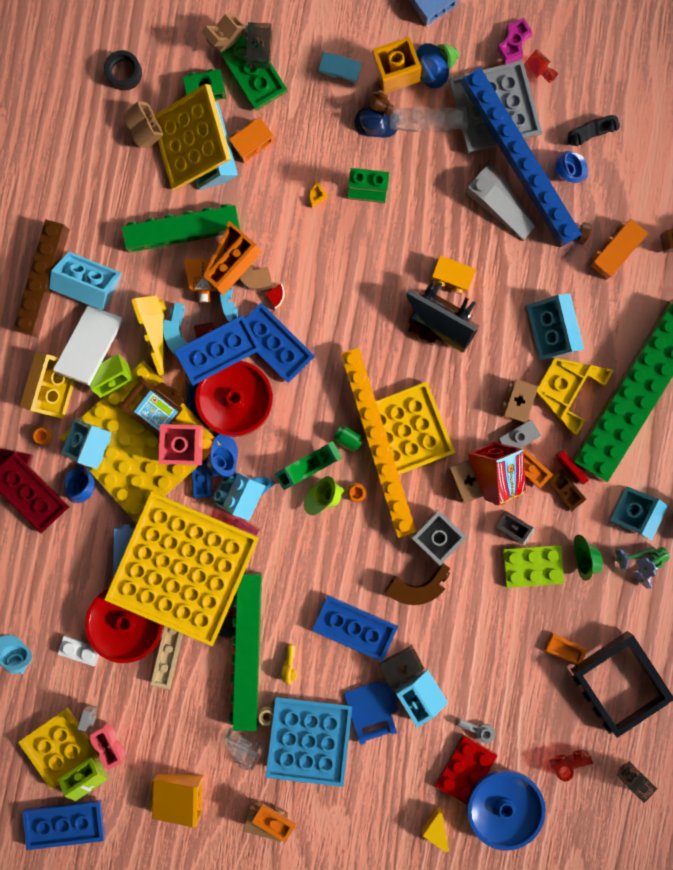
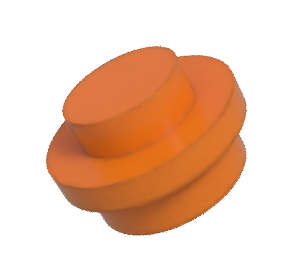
M38 427L33 432V440L37 445H48L52 440V432L47 427Z
M355 483L348 488L347 494L351 501L361 502L365 499L367 492L362 484Z

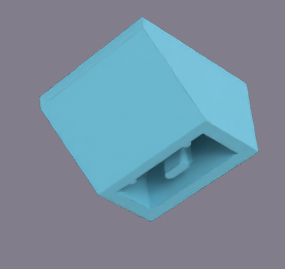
M235 471L232 476H222V480L211 502L232 515L249 521L265 485Z
M428 669L395 689L396 695L417 728L434 718L448 704Z

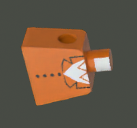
M185 259L190 291L198 293L199 303H210V292H219L203 277L211 259Z

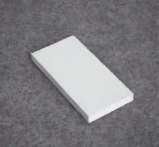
M88 305L53 371L90 386L124 321L123 318Z

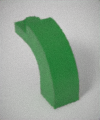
M332 441L276 472L275 476L283 490H286L342 459V456Z

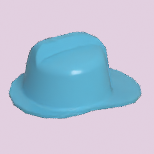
M12 635L1 636L0 665L9 674H24V670L32 660L31 651L18 637Z

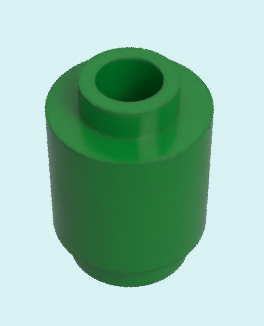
M340 426L333 438L337 441L336 443L351 452L354 449L358 451L363 442L360 439L362 437L360 434L343 426Z

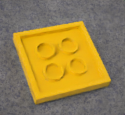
M68 707L18 742L51 790L59 785V778L89 758L96 759L99 757V752L92 746L86 732L78 730L79 722Z

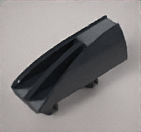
M431 278L424 293L409 289L406 293L407 299L421 320L442 340L458 351L465 352L480 325L470 321L468 318L476 302L472 301L467 307L470 298L465 297L458 312L443 306L434 299L442 283L438 282L434 287L436 280Z

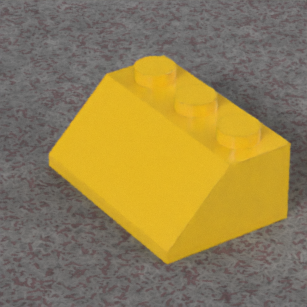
M35 352L20 403L21 408L61 419L65 418L75 380L53 371L59 358Z

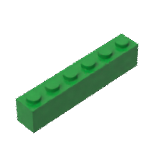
M223 204L220 206L221 208L217 209L207 207L203 208L201 212L196 213L194 211H186L180 216L170 214L164 216V219L149 218L145 220L146 222L142 223L136 221L129 222L127 226H122L126 250L132 253L222 236L227 230L229 221L241 231L236 206Z

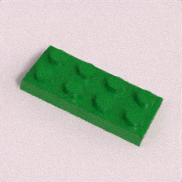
M247 25L246 31L239 40L229 49L219 53L254 110L257 111L288 92Z

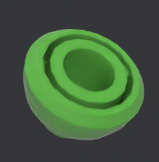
M438 44L437 47L450 70L454 66L456 59L459 58V52L448 44Z

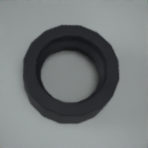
M125 50L115 51L105 61L104 73L110 84L116 89L122 91L131 90L140 83L142 68L137 57L131 52ZM120 61H130L134 66V73L127 80L119 81L112 74L113 67Z

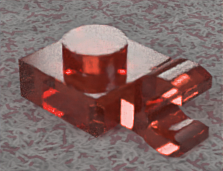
M538 49L524 63V67L536 78L542 75L549 83L558 76L554 69L548 67L551 61Z

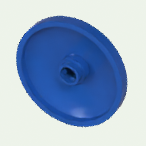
M513 770L491 772L482 777L469 794L467 816L470 826L475 835L489 847L507 851L524 847L535 839L544 824L546 814L544 798L536 784L520 772Z

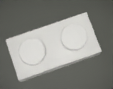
M68 635L63 637L58 655L91 666L96 665L99 654L92 648L89 642Z

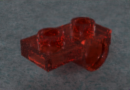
M584 750L574 751L573 754L567 756L563 754L557 755L554 759L550 760L554 773L564 782L570 781L573 778L574 768L593 764L591 755ZM561 767H567L566 772L559 773Z

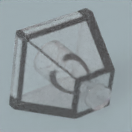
M230 727L224 739V743L238 767L243 770L249 769L252 771L261 756L264 744L238 731H233Z

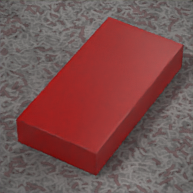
M559 451L555 455L578 484L584 485L589 481L565 451Z

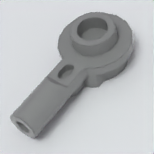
M460 719L458 722L459 727L476 733L478 740L482 743H490L495 738V730L490 724H479L477 726L463 719Z

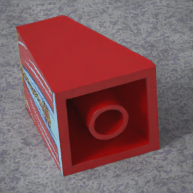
M493 442L468 453V458L485 501L492 502L494 505H503L505 502L516 499L518 496L526 493L523 449Z

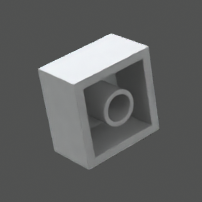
M437 509L411 536L439 565L467 538Z

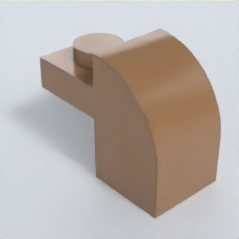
M224 14L216 26H205L202 33L206 36V40L210 45L215 46L219 52H222L233 46L247 28L235 14Z
M251 264L240 276L241 282L249 290L261 292L274 289L268 267L253 270Z

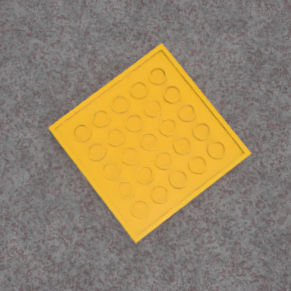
M145 360L131 371L132 381L105 395L80 418V420L112 433L98 469L86 465L85 467L88 468L135 523L139 521L152 491L165 497L199 466L158 464L159 438L117 406L120 401L123 402L137 384V379L140 375L156 387L161 382L165 383ZM144 386L128 407L133 410L149 389ZM183 402L181 405L183 410L171 425L203 426V462L211 452L215 437ZM70 428L60 437L64 443Z
M152 491L105 597V601L213 646L260 537Z

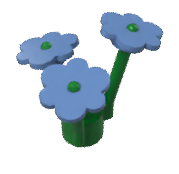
M652 547L627 555L622 549H616L615 551L616 560L621 570L628 568L629 559L650 554L649 559L643 558L636 561L638 572H634L637 581L646 589L652 588L650 577H654L656 571L670 559V555L664 547L657 549Z

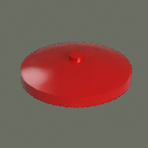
M239 361L199 382L196 390V407L201 419L211 430L223 436L241 437L255 432L266 422L273 406V392L268 378L258 367L245 361Z
M108 588L93 600L87 611L85 631L92 648L106 660L115 663L138 661L146 657L158 645L163 634L164 625L105 601Z

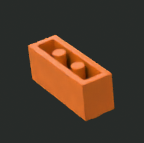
M633 219L626 223L623 221L616 228L617 234L614 237L610 236L603 243L605 248L602 251L597 250L591 257L593 261L589 266L606 280L612 277L649 234Z

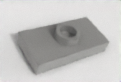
M531 419L498 438L501 444L522 448L541 437V434Z

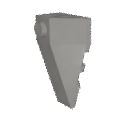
M490 163L467 188L466 195L523 241L535 228L534 221L505 176Z

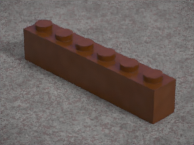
M45 219L13 330L39 338L52 290L49 289L51 270L62 258L70 231L64 224Z

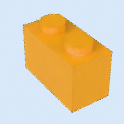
M440 255L431 278L436 280L435 285L440 282L442 283V288L447 286L452 288L451 291L454 293L466 294L476 269Z

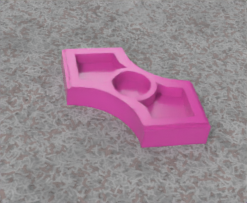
M525 18L507 24L508 37L498 45L497 51L505 65L523 58L522 45L528 38L532 37V30Z

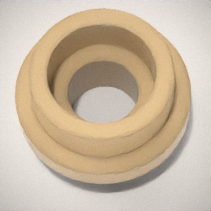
M263 707L259 710L257 719L262 726H272L274 709ZM264 714H270L271 718L265 719Z

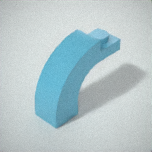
M176 302L170 310L169 317L172 320L163 321L165 341L175 356V350L188 344L181 332L185 306Z

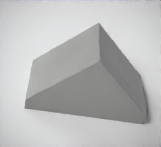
M507 511L496 525L498 529L523 545L526 544L535 530L534 527Z

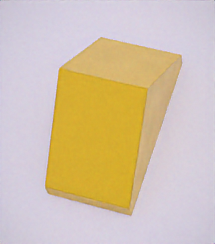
M439 806L435 808L422 827L421 832L422 836L444 852H449L443 815Z

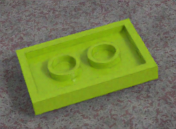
M562 545L503 549L505 585L507 588L564 584Z

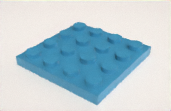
M276 697L266 778L344 787L352 706Z

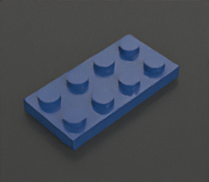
M262 303L245 318L261 347V350L257 353L288 384L315 358V355Z
M244 315L180 347L174 352L191 384L195 385L260 351L261 347Z
M327 595L312 631L383 662L398 625Z
M101 800L27 808L22 811L26 850L105 840Z

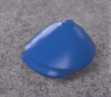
M564 151L557 156L555 170L562 180L579 183L587 179L588 167L583 156L572 151Z
M85 466L72 469L65 477V495L67 499L73 503H82L92 496L94 492L92 473Z

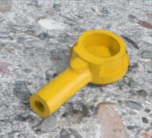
M287 645V660H285L282 670V682L287 683V685H291L296 680L297 675L296 669L293 668L295 646Z

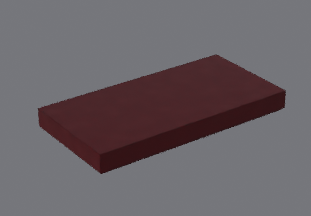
M16 452L0 465V494L40 534L70 507Z

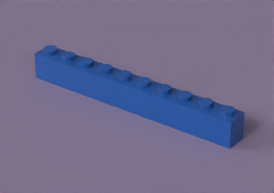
M481 67L464 77L461 82L463 89L559 246L562 247L582 235Z

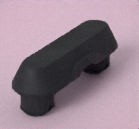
M608 115L589 121L583 126L569 131L567 141L572 146H579L595 136L614 132V130L617 131L620 127L618 117Z

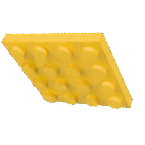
M204 84L154 115L163 132V136L158 140L171 189L177 190L231 160L211 85Z
M427 382L376 401L399 475L455 453ZM356 409L357 415H358L359 420H360L361 425H362V421H361V418H360L358 409Z

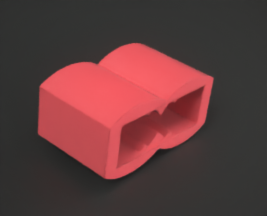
M106 723L91 733L90 741L94 749L99 752L101 763L109 770L120 764L126 754L123 745L116 740L114 728L109 723Z

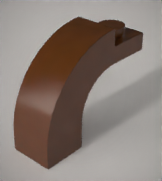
M442 563L429 581L418 586L409 585L397 576H394L384 592L392 599L403 604L421 605L436 599L445 590L440 582L447 580L450 572H448L450 568Z

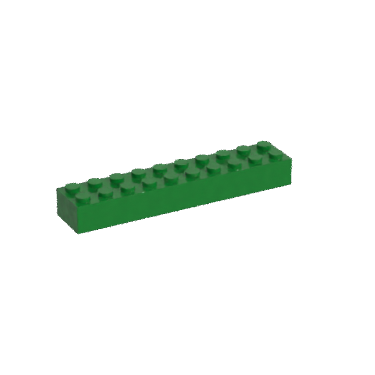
M673 299L668 301L572 457V461L580 469L601 482H608L673 377Z

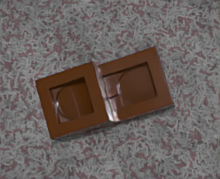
M562 469L547 481L571 512L587 500Z

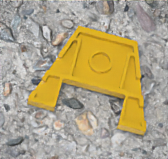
M553 358L538 384L537 395L572 434L578 435L585 420L569 411L571 404L587 377L605 386L614 370Z

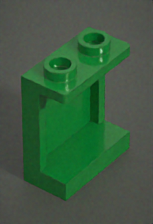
M350 168L348 199L385 203L390 172Z

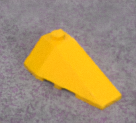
M157 295L131 299L139 324L146 329L144 337L148 345L152 346L150 352L159 376L164 377L166 376V341L163 334V321L166 320L165 311L167 310L164 299L161 300Z

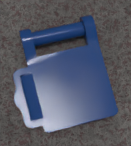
M380 681L345 692L347 704L352 706L351 716L360 745L366 744L368 740L389 733L392 735L397 734L392 714L398 711L396 704L397 696L392 691L389 683L381 684ZM388 721V726L363 734L362 728Z

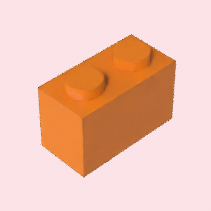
M261 117L250 120L246 125L247 127L241 131H235L229 139L231 146L244 163L275 141L274 135Z

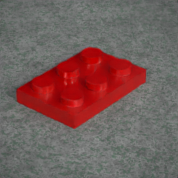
M463 734L435 786L467 805L471 790L482 777L488 774L498 756L497 753Z

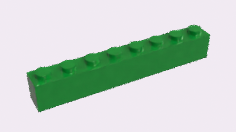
M245 572L237 589V596H234L233 608H237L236 616H233V627H236V635L232 636V647H235V654H232L231 666H235V674H231V686H234V693L230 695V705H233V712H230L229 724L233 725V731L257 730L262 573Z

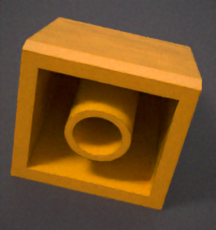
M410 36L372 49L378 79L384 94L420 82L421 65Z
M157 774L150 784V792H153V800H150L149 805L152 819L188 827H197L202 814L203 775Z

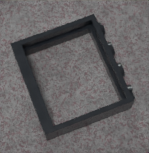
M628 631L570 669L573 673V681L577 686L581 685L584 690L581 692L588 703L591 701L594 705L592 708L593 712L598 718L602 717L605 722L602 724L608 734L612 733L616 738L673 701V695L634 635ZM628 646L660 695L615 725L583 675Z

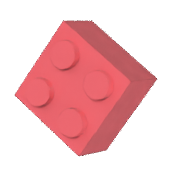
M160 424L158 464L202 465L203 426Z

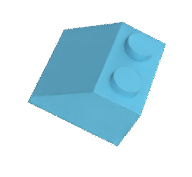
M74 418L61 454L77 463L98 469L112 433L101 427Z
M626 486L610 521L652 541L668 509V505L655 497Z

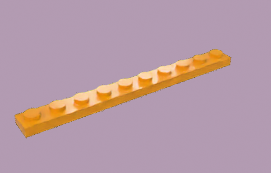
M356 348L343 352L341 357L397 537L415 533L416 529L360 349Z

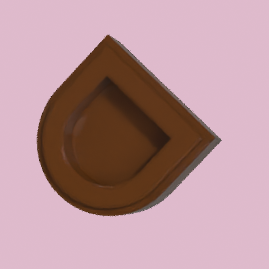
M582 222L579 230L582 235L577 238L578 244L583 245L589 239L591 224Z

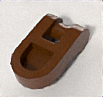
M382 92L372 94L369 101L372 110L383 111L387 116L392 114L394 105L390 104V101L387 99L388 96Z

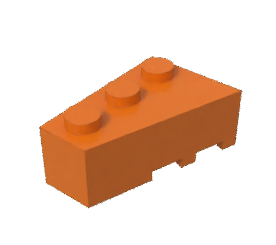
M230 221L227 224V230L223 238L221 237L219 241L220 245L216 253L213 254L203 275L222 295L231 288L262 253L257 244Z

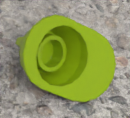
M325 476L307 493L304 500L306 513L311 516L317 515L326 508L335 507L340 502L344 489L336 484L332 477Z

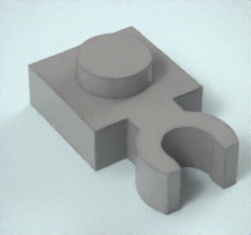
M87 706L83 710L78 730L86 731L90 726H93L97 707Z

